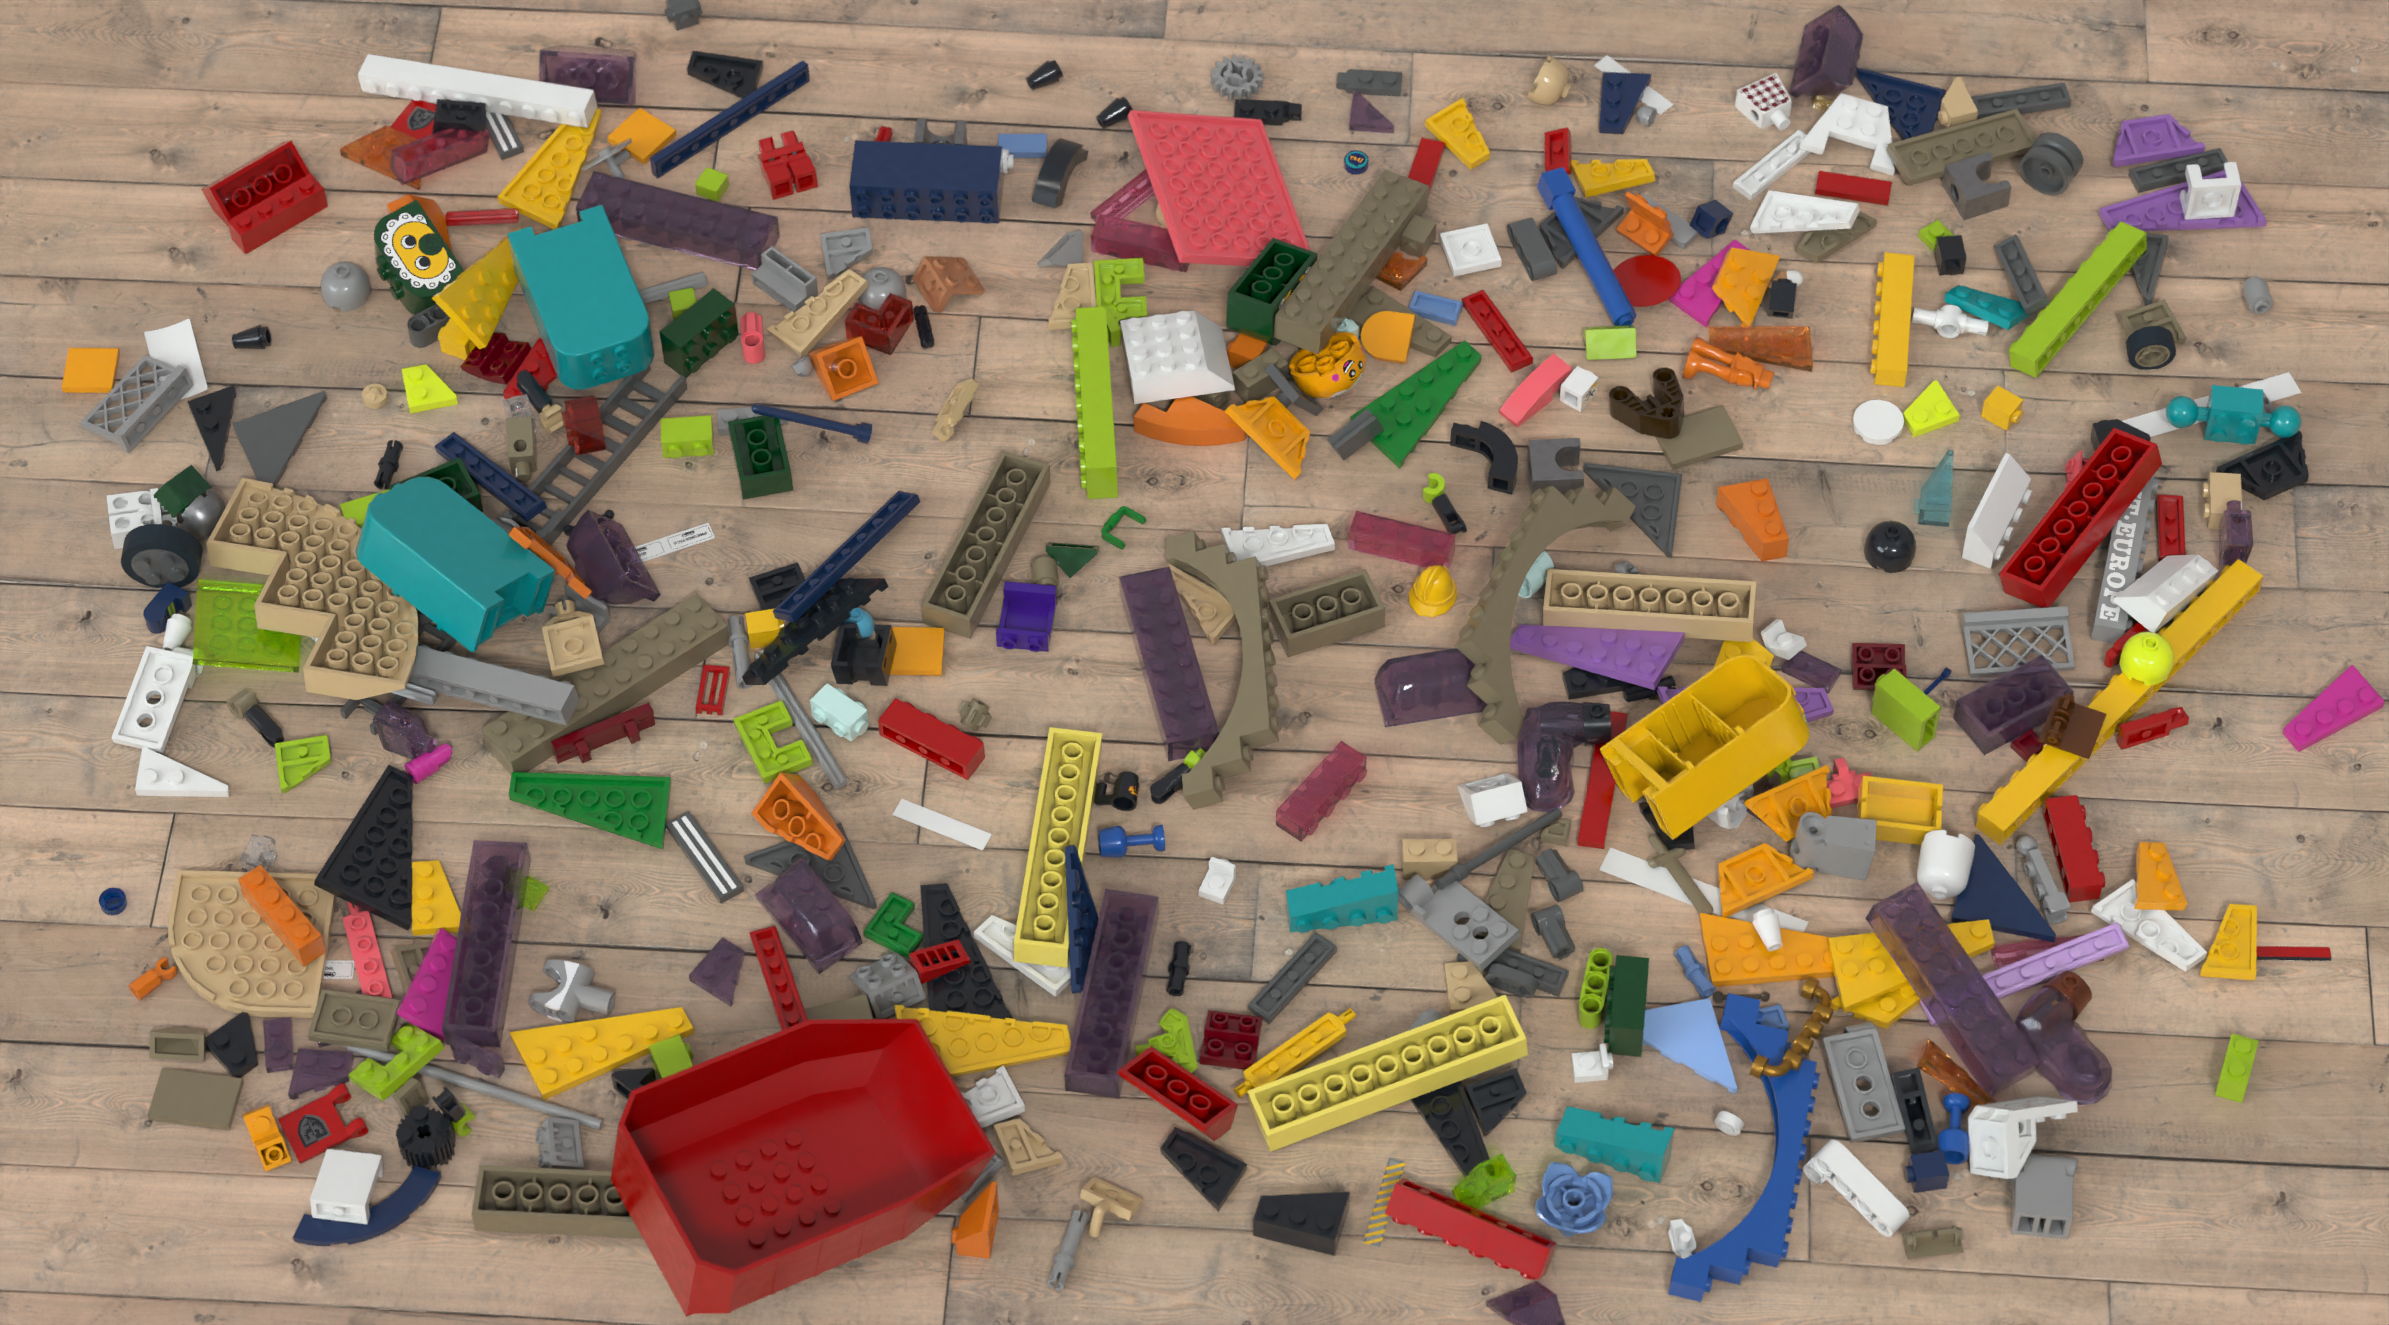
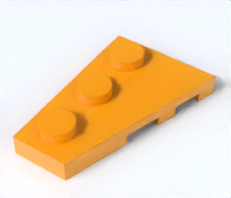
M2140 842L2136 849L2137 882L2135 884V892H2137L2134 909L2184 911L2188 903L2165 843Z

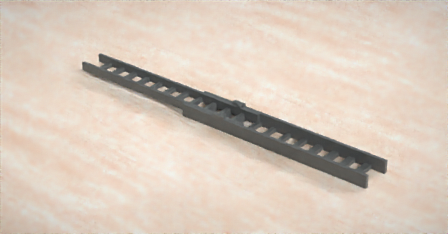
M650 365L645 370L626 377L528 488L538 497L545 491L568 503L569 505L563 512L557 510L555 513L548 508L540 512V515L550 519L543 528L530 521L526 522L511 509L507 510L501 517L512 519L521 528L529 527L551 546L562 534L564 527L575 519L687 390L686 377L681 375L666 393L642 382V379L651 370ZM634 390L657 402L652 410H649L628 399L627 396ZM619 407L643 420L637 427H634L612 414ZM605 424L628 437L622 444H619L597 431ZM590 441L613 454L604 462L581 449ZM575 457L598 469V472L589 480L566 468V466ZM561 474L582 485L584 488L576 497H573L550 484ZM431 622L418 626V637L425 631L443 641L436 649L437 651L449 652L457 642L456 639L446 632H440L430 624ZM392 693L395 697L391 702L400 708L408 698ZM370 698L360 700L349 699L340 709L342 717L347 719L359 704L364 705L365 711L377 717L370 725V731L373 735L379 732L376 721L380 723L382 728L394 715L391 702L384 707Z

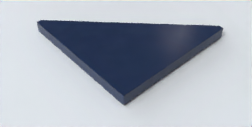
M1856 67L1855 77L1874 103L1888 106L1890 124L1901 140L1933 132L1946 90Z
M1975 834L1973 840L1975 844L1974 859L1968 884L1963 892L1957 896L1952 914V923L1989 919L1993 931L2055 942L2056 933L1979 834Z
M1075 845L1065 846L1071 991L1073 994L1082 993L1100 934L1101 924Z

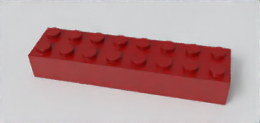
M2113 428L2000 571L1999 576L2004 592L2040 608L2051 607L2162 465L2157 444Z

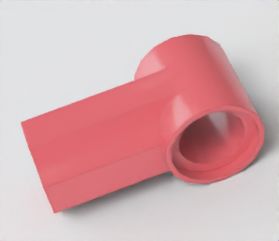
M748 312L743 317H740L742 353L747 363L757 364L765 358L762 316L755 312Z

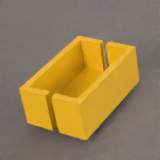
M1863 776L1858 789L1857 818L1877 820L1876 840L1921 845L1926 833L1941 830L1943 784Z

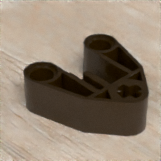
M1662 367L1654 371V397L1648 395L1645 401H1642L1629 388L1624 386H1617L1610 390V415L1617 421L1640 434L1672 439L1680 434L1684 419V397L1676 374L1671 368Z

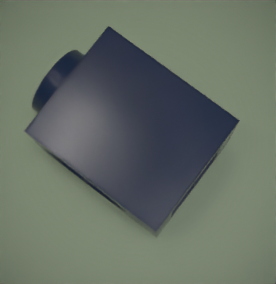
M1717 200L1698 205L1689 226L1706 239L1726 232L1734 213Z

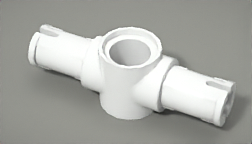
M1945 305L1940 310L1936 309V311L1914 307L1911 323L1932 326L1944 338H1955L1964 332L1986 336L1989 323L1983 319L1967 317V314H1962V310L1954 305Z

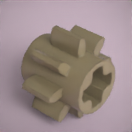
M972 698L971 702L968 703L963 701L958 711L962 717L960 722L975 731H978L979 727L982 726L987 728L992 719V716L988 713L990 707L975 698Z

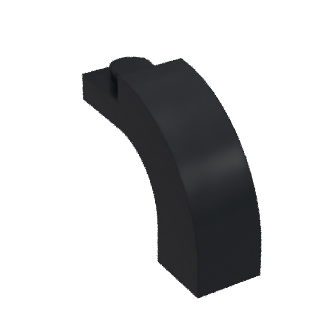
M1062 138L1054 143L1041 167L1032 202L1051 208H1056L1063 204L1066 187L1072 171L1076 165L1087 160L1089 151L1082 149V144Z
M1481 421L1479 428L1453 423L1450 446L1474 451L1485 456L1491 463L1488 473V489L1512 495L1517 481L1518 455L1511 439L1502 430L1487 422Z

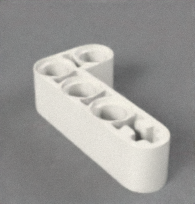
M1832 1139L1828 1141L1803 1166V1172L1809 1180L1818 1185L1827 1180L1878 1232L1886 1237H1891L1910 1217L1906 1207L1837 1140Z

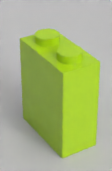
M1893 669L1887 675H1881L1875 682L1871 714L1918 752L1936 737L1941 707L1896 669Z

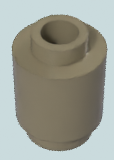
M1040 556L1031 563L1033 584L1056 586L1057 589L1059 578L1056 561L1048 556Z

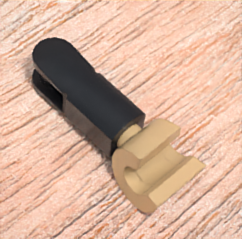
M520 371L518 373L517 388L540 414L541 424L548 434H552L570 422L560 412L562 407L558 404L552 405L553 401L541 386L538 385L530 372Z

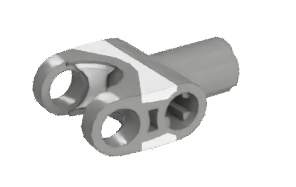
M551 959L545 962L542 970L544 974L555 979V982L560 985L551 992L532 993L528 1000L529 1006L539 1014L558 1021L572 1023L575 1021L580 1008L604 1015L611 1014L615 1005L616 993L591 986L595 974L587 966L570 961Z

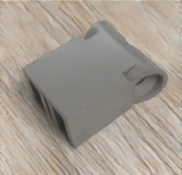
M1815 812L1804 813L1800 817L1795 833L1796 837L1792 842L1788 856L1794 859V864L1805 870L1807 867L1810 869L1815 868L1819 873L1866 880L1875 854L1877 820L1829 815L1825 819Z
M2029 1154L2017 1178L2010 1179L2013 1184L2011 1234L2068 1239L2073 1218V1177L2079 1158Z

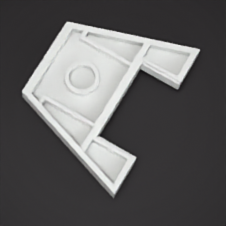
M1843 93L1832 103L1799 146V149L1823 155L1827 138L1832 137L1875 150L1870 166L1871 170L1891 176L1895 172L1894 162L1886 151L1888 144L1892 143L1888 106Z

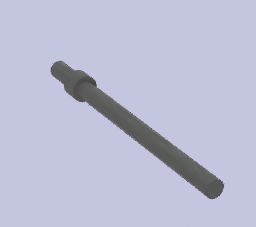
M1559 808L1551 810L1464 864L1459 863L1450 868L1449 873L1435 881L1437 888L1442 890L1455 881L1460 882L1467 878L1468 873L1561 818V810Z

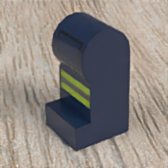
M167 582L144 609L143 615L148 630L151 633L160 634L166 630L167 620L173 614H177L180 610L186 613L192 607L189 593Z

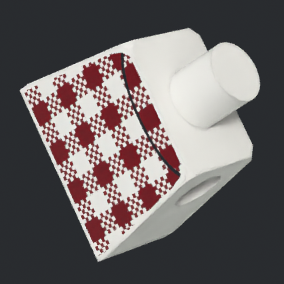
M1776 73L1737 90L1735 107L1757 127L1764 129L1774 124L1782 131L1791 123L1788 117L1790 116L1792 102Z

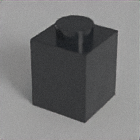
M1962 236L1937 237L1934 254L1939 276L1964 274L1966 253Z
M1784 278L1772 281L1768 316L1793 319L1797 283H1792L1791 280Z

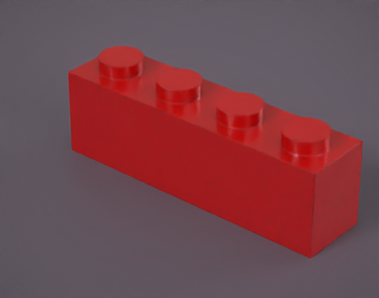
M311 173L228 220L233 242L246 255L327 208L325 191Z
M895 698L878 719L880 736L966 780H969L985 759L984 743L978 737L969 736L961 732L956 726L946 724L938 720L933 714L924 713L916 709L909 702H902Z
M2078 795L2047 798L2043 809V817L2065 895L2069 903L2099 899L2102 888H2105V876L2098 869L2099 856L2097 850L2092 848V831L2090 827H2086V810L2084 805H2080Z

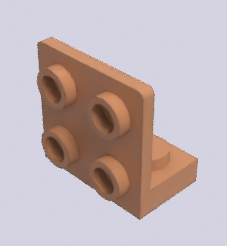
M925 256L912 277L934 312H942L952 294L983 295L985 292L968 262L962 257Z

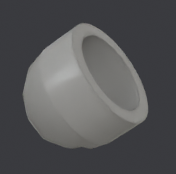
M1650 106L1639 108L1636 116L1638 122L1650 127L1656 118L1657 110Z
M805 356L791 365L794 372L800 377H806L813 372V363L809 356Z

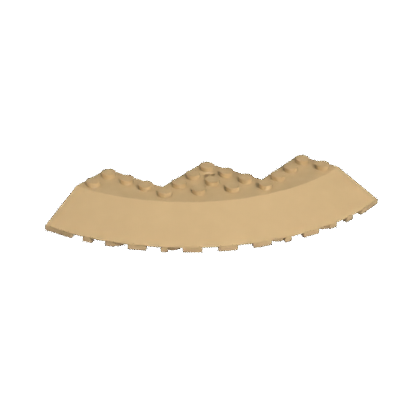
M242 477L207 541L209 563L213 567L270 575L254 604L257 628L318 638L303 668L306 692L360 700L405 689L414 667L418 647L417 610L402 596L396 597L393 594L392 588L358 561L355 552L362 528L356 524V520L352 517L350 519L345 518L341 515L340 510L329 504L323 506L309 495L302 497L296 495L292 489L285 488L280 490L274 488L272 483Z

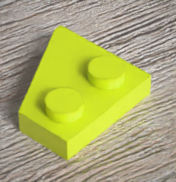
M427 364L402 369L410 414L458 405L456 394Z
M1937 380L1933 381L1903 412L1904 423L1913 437L1958 422L1960 417Z

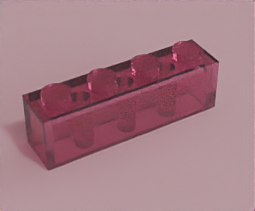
M486 128L485 132L444 129L393 149L390 169L401 185L408 184L487 153L490 134Z
M1099 214L1091 234L1092 252L1122 259L1143 258V262L1147 265L1187 272L1190 263L1179 262L1168 229Z
M1356 511L1349 529V549L1425 568L1434 565H1444L1449 570L1455 554L1456 535Z
M1341 741L1276 810V826L1301 842L1307 835H1312L1316 831L1319 822L1324 817L1327 818L1332 814L1335 805L1340 800L1347 798L1355 783H1360L1367 774V757Z

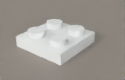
M1488 224L1440 233V242L1454 277L1501 267L1502 260Z

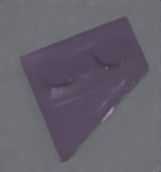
M722 937L689 974V980L731 1007L734 1003L735 988L739 982V972L745 957L744 950Z
M298 1048L288 1092L289 1098L295 1100L299 1098L298 1094L314 1090L316 1093L325 1090L329 1086H337L349 1082L348 1074L351 1073L354 1061L353 1052Z

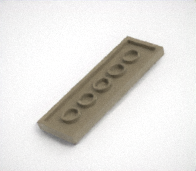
M2018 109L1890 143L1886 151L1907 186H1912L1944 177L1945 165L1990 152L1994 157L1993 163L2026 154L2036 138Z

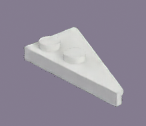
M142 747L135 787L137 796H230L228 785L149 748Z

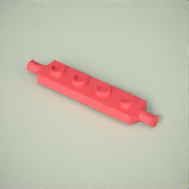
M347 902L350 915L342 919L362 993L364 995L393 999L370 913L368 911H360V908L356 905L353 908L352 903Z

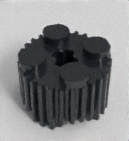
M423 1105L414 1107L409 1112V1116L405 1115V1119L400 1120L401 1124H398V1129H396L397 1142L403 1159L406 1160L407 1166H411L412 1169L414 1166L431 1169L432 1166L437 1168L438 1164L447 1165L448 1160H452L451 1156L455 1154L453 1149L455 1148V1137L450 1119L444 1113L441 1114L440 1110L435 1111V1108L430 1110L429 1107L426 1108Z

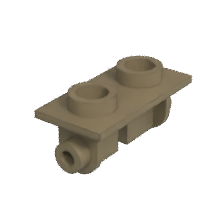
M1958 1226L1902 1233L1908 1259L1964 1252L1961 1242L1963 1231Z

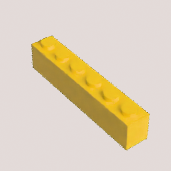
M1885 252L1883 262H1878L1877 277H1882V279L1877 281L1876 296H1880V301L1876 300L1874 315L1879 316V320H1874L1873 335H1878L1877 340L1873 339L1872 354L1876 355V359L1871 360L1870 374H1875V385L1905 387L1915 255Z

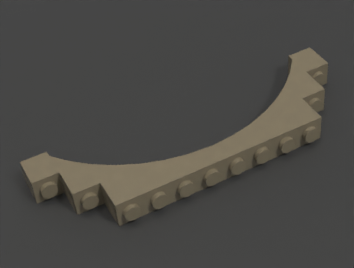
M1553 485L1542 490H1536L1530 497V505L1520 516V524L1510 535L1511 541L1501 552V560L1491 571L1487 586L1481 590L1477 605L1470 611V618L1467 624L1459 632L1460 637L1455 647L1476 665L1470 673L1471 678L1467 687L1488 704L1482 712L1483 717L1478 726L1500 745L1517 739L1526 721V718L1521 714L1516 697L1510 658L1513 612L1523 581L1538 556L1548 545L1568 531L1587 527H1605L1611 532L1627 525L1636 506L1615 487L1606 491L1602 490L1595 496L1584 486L1575 490L1571 489L1564 496Z
M1190 531L1165 539L1167 561L1179 570L1195 576L1212 586L1229 602L1239 624L1243 644L1241 681L1230 715L1217 739L1203 758L1189 773L1182 774L1183 797L1194 810L1223 802L1222 791L1225 790L1223 779L1251 772L1252 749L1279 742L1278 731L1281 730V723L1276 709H1279V700L1275 694L1274 687H1277L1278 683L1273 672V665H1276V660L1271 650L1274 637L1269 628V623L1272 622V615L1267 605V601H1270V593L1265 581L1269 578L1265 565L1260 564L1256 556L1237 561L1235 553L1230 552L1225 543L1207 548L1205 541L1199 539L1195 531Z

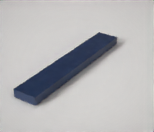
M455 432L434 446L436 452L448 462L461 458L474 482L526 522L547 508L544 500Z

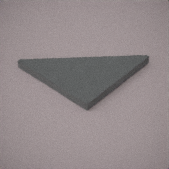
M325 391L233 423L234 431L257 481L272 483L273 487L276 483H279L287 469L289 460L295 455L301 445L307 429H310L316 419L319 408L327 400Z
M1584 463L1583 471L1601 490L1606 491L1615 487L1636 506L1630 519L1667 557L1672 558L1682 474Z
M841 823L836 825L846 841L832 861H828L804 849V847L789 841L744 856L745 863L752 867L871 909L877 908L876 901Z

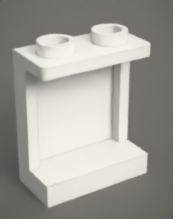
M327 1149L310 1197L312 1218L368 1224L370 1218L369 1202L377 1178L383 1177L384 1174L382 1155Z

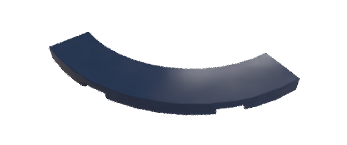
M414 1166L405 1182L392 1195L381 1203L369 1208L370 1218L368 1224L312 1218V1215L304 1214L293 1236L294 1242L313 1246H330V1244L342 1243L350 1245L378 1237L408 1220L410 1214L420 1205L423 1206L439 1184L442 1178L441 1173Z

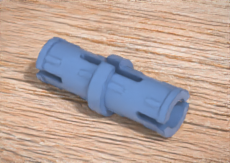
M1686 945L1677 949L1674 956L1685 971L1684 976L1688 981L1692 982L1701 998H1708L1714 994L1713 991H1716V988L1705 973V966L1699 963L1691 948Z

